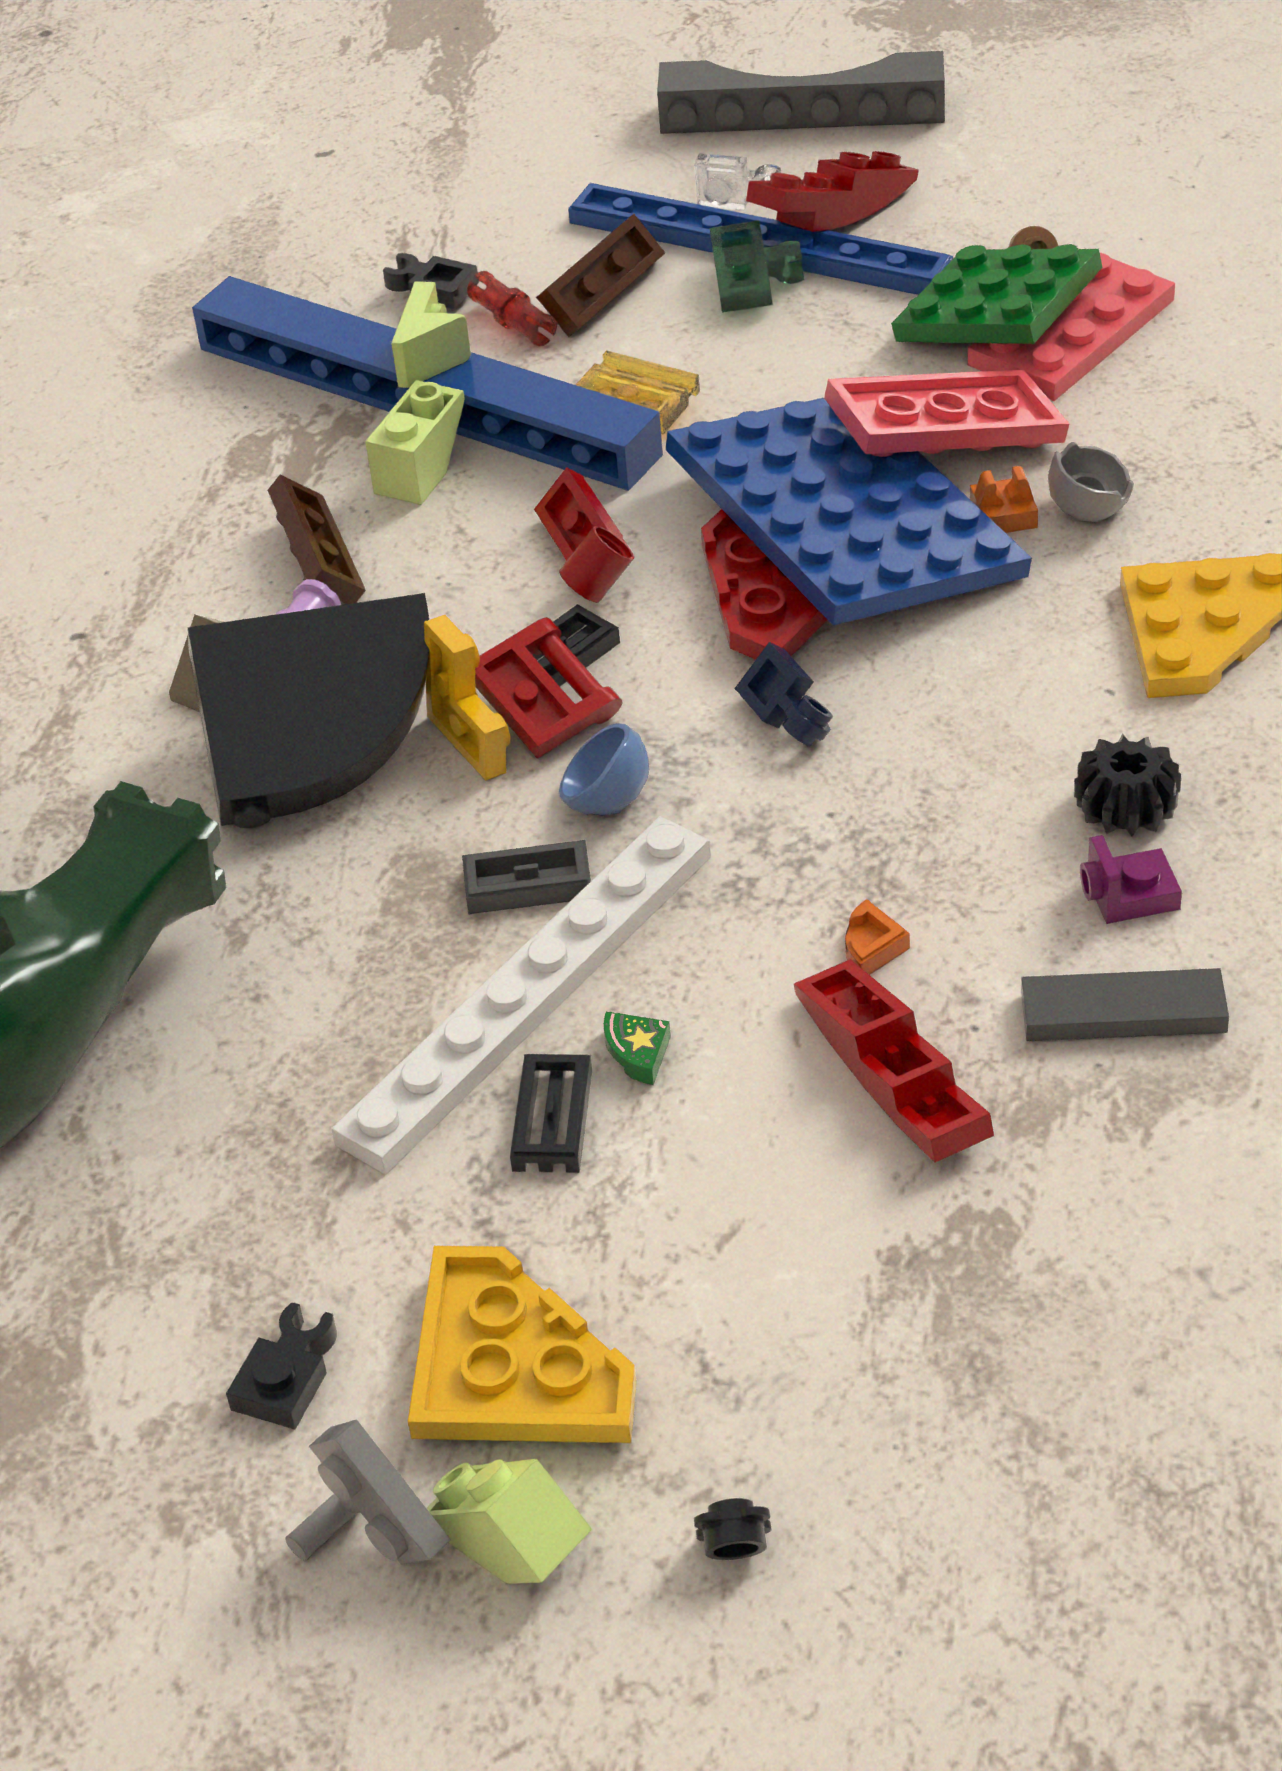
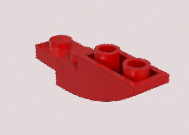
M873 151L871 159H869V156L859 153L840 152L839 159L818 160L817 172H805L803 180L791 174L771 173L770 180L749 181L746 201L777 211V221L811 232L832 230L862 220L887 206L917 180L919 170L901 165V156L892 153Z

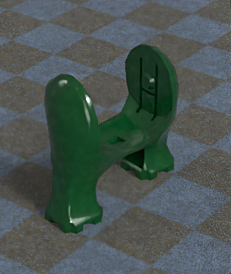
M120 781L114 790L105 791L93 806L95 816L85 842L61 868L30 889L0 891V1148L4 1147L27 1128L61 1089L103 1024L120 1003L127 982L141 964L162 929L186 915L215 904L225 891L224 870L214 864L213 851L221 842L219 823L206 816L200 804L177 797L171 806L164 807L150 800L143 787Z

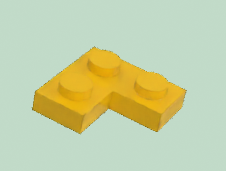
M446 615L425 621L424 641L429 648L426 673L427 717L485 781L505 774L506 747L510 744V733L504 718L499 713H493L478 697L476 692L475 668L479 666L480 657L474 640L469 634H463Z

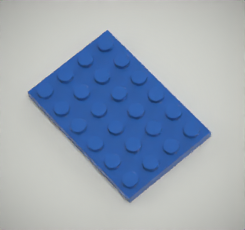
M824 398L805 402L793 401L782 407L759 412L746 411L735 417L712 422H695L689 427L667 431L665 450L833 626L1029 576L1032 557L919 451L897 452L887 457L865 454Z

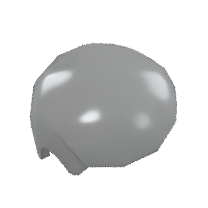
M1075 442L1069 443L1061 453L1055 452L1048 472L1051 498L1065 514L1079 521L1096 522L1116 514L1128 502L1134 486L1128 470L1115 454L1096 446H1078Z

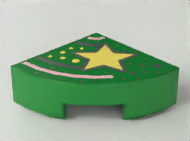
M606 1011L603 1025L608 1052L624 1067L625 1074L630 1078L645 1084L654 1085L671 1038L669 1021Z

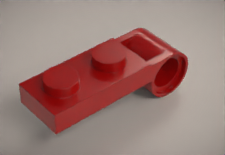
M566 467L534 508V511L566 559L565 564L559 570L562 579L585 599L599 603L633 561L634 554L584 477Z

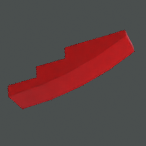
M851 959L794 983L796 996L846 1066L893 1122L934 1163L994 1136L990 1113L955 1084L952 1062L918 1034L914 1011Z

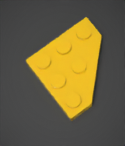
M1266 553L1259 556L1222 559L1207 558L1198 561L1147 563L1145 565L1121 567L1120 586L1147 698L1207 694L1221 681L1222 671L1235 660L1243 662L1270 638V629L1282 619V554Z
M504 1246L433 1247L408 1415L411 1439L632 1442L637 1381L635 1365L616 1347L610 1351L588 1331L587 1321L553 1290L548 1288L544 1291L523 1272L522 1262Z

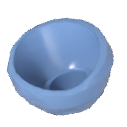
M620 723L609 725L594 734L578 750L564 772L559 787L562 801L569 808L586 815L605 816L608 814H619L639 796L648 779L649 759L640 735L628 725Z

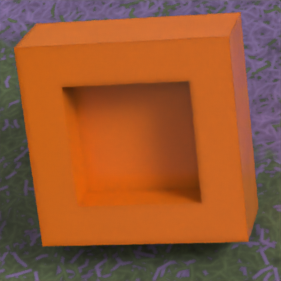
M1021 466L1012 467V479L995 481L991 470L981 473L978 484L970 485V500L1005 533L1038 528V508Z

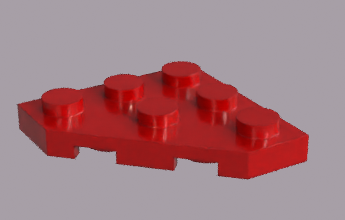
M722 509L701 528L702 549L730 649L756 660L770 642L784 648L792 656L827 619Z

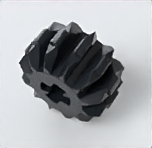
M1123 733L1116 743L1098 739L1093 751L1082 752L1081 761L1077 767V778L1074 779V797L1077 799V806L1082 808L1086 823L1102 822L1106 834L1111 833L1117 828L1126 829L1131 837H1133L1137 828L1140 827L1157 832L1162 820L1173 818L1174 810L1178 806V793L1181 790L1179 764L1171 759L1168 747L1152 748L1149 737H1145L1138 742L1129 741Z

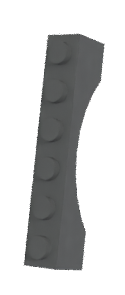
M943 51L894 53L879 61L854 69L808 76H770L746 73L726 68L707 60L659 62L657 97L660 134L945 123Z

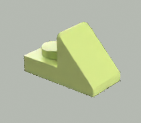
M415 281L391 343L398 387L403 388L411 387L416 380L424 381L466 362L471 355L466 317L462 314H448L445 304H438L435 282Z

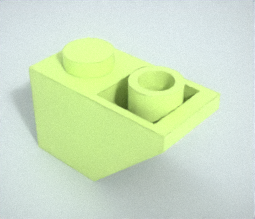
M418 380L412 384L365 441L374 494L419 505L423 504L447 473L465 400L463 390L441 386L434 382Z
M498 1459L490 1464L471 1466L469 1463L460 1464L437 1482L433 1488V1493L437 1498L427 1507V1510L451 1539L449 1544L506 1584L542 1583L592 1530L538 1459L510 1462Z

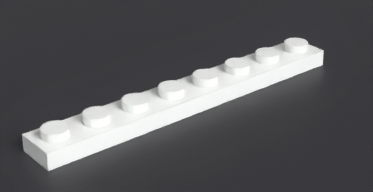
M659 816L331 1128L335 1146L386 1175L711 858L709 839Z

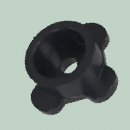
M733 1498L717 1501L708 1506V1512L694 1517V1527L698 1528L696 1530V1539L704 1542L705 1555L711 1559L735 1560L760 1554L767 1548L765 1534L772 1530L771 1522L768 1520L770 1519V1510L766 1507L754 1506L753 1501L749 1499Z

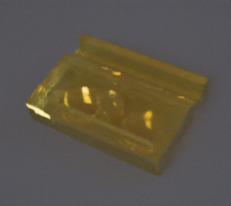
M607 350L602 354L603 362L601 364L594 363L576 383L577 386L659 411L661 434H665L688 407V398L691 395L697 396L700 393L699 374Z

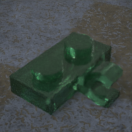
M759 220L709 228L722 313L773 305L769 277H774L786 284L798 283L804 280L802 263L800 261L802 260V254L798 241H786L776 246L764 248Z

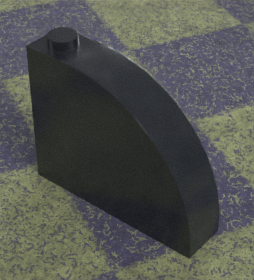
M425 593L187 627L189 657L221 826L235 824L240 828L258 827L269 822L271 818L303 812L326 804L347 794L365 782L388 761L408 734L419 711L425 690L429 648L424 641V622L429 620Z

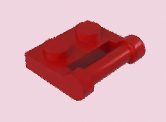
M548 617L537 620L479 656V666L475 668V687L496 712L504 718L509 727L537 759L592 724H602L608 721L619 711L623 703L622 699L611 687H602L560 639L561 630ZM532 654H543L582 700L575 704Z

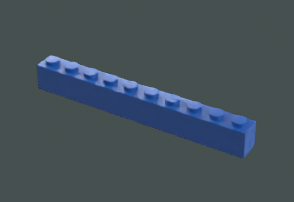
M228 276L192 307L199 344L203 351L388 412L392 410L409 389L398 387L391 344L396 328ZM471 352L470 358L466 362L423 381L434 382L441 386L464 391L465 400L456 432L457 435L563 470L567 467L582 476L627 491L663 456L659 411Z

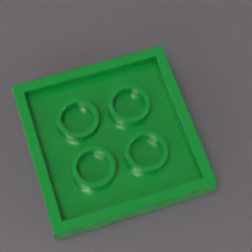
M1072 244L1060 245L1052 249H1031L1029 245H1016L1007 249H986L982 245L965 247L956 253L955 258L932 278L927 287L917 297L912 299L908 306L891 323L895 341L1034 344L1103 268L1099 249H1078L1076 245Z

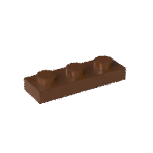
M632 214L536 298L565 334L570 337L662 257L665 251L636 215Z
M280 474L267 491L276 509V518L283 526L291 544L290 551L297 558L304 574L303 580L312 579L320 581L336 593L341 602L346 604L357 603L366 589L324 496Z

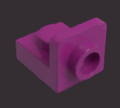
M1103 835L1089 838L1088 862L1080 864L1081 885L1088 901H1097L1106 924L1181 910L1182 890L1162 848L1113 857Z

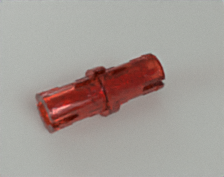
M480 271L474 275L477 280L487 287L483 290L470 280L467 295L472 301L491 311L496 322L506 329H516L536 346H544L551 341L538 331V327L543 328L554 336L557 330V321L553 316L546 314L531 304L530 297L517 287H507L490 272Z

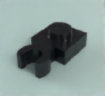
M398 253L396 256L398 269L389 267L383 269L384 282L387 289L396 292L410 290L411 293L415 281L435 282L438 304H445L446 308L454 310L479 283L476 265L438 256H432L427 263L419 262L418 258L412 254Z
M290 1303L282 1311L279 1318L281 1337L278 1342L258 1337L226 1392L230 1410L296 1430L327 1374L324 1359L321 1355L332 1348L337 1338L333 1314L325 1312L316 1327L303 1331L300 1330L304 1323L300 1304Z

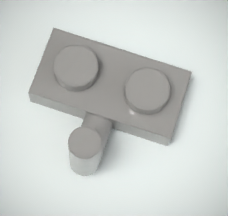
M358 1420L331 1426L309 1445V1448L321 1462L318 1466V1472L322 1480L334 1494L285 1537L289 1548L300 1559L306 1560L356 1513H361L368 1521V1524L365 1526V1532L375 1548L386 1558L392 1561L398 1560L401 1565L429 1561L451 1541Z

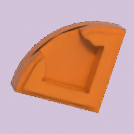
M864 900L851 913L845 935L847 960L851 959L869 975L910 949V933L869 900Z

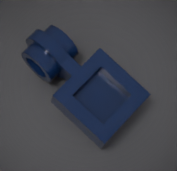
M769 642L734 689L763 722L776 728H780L783 725L784 729L791 736L807 746H811L816 739L823 740L831 730L828 725L833 718L831 712L817 700L805 695L814 681L784 648Z

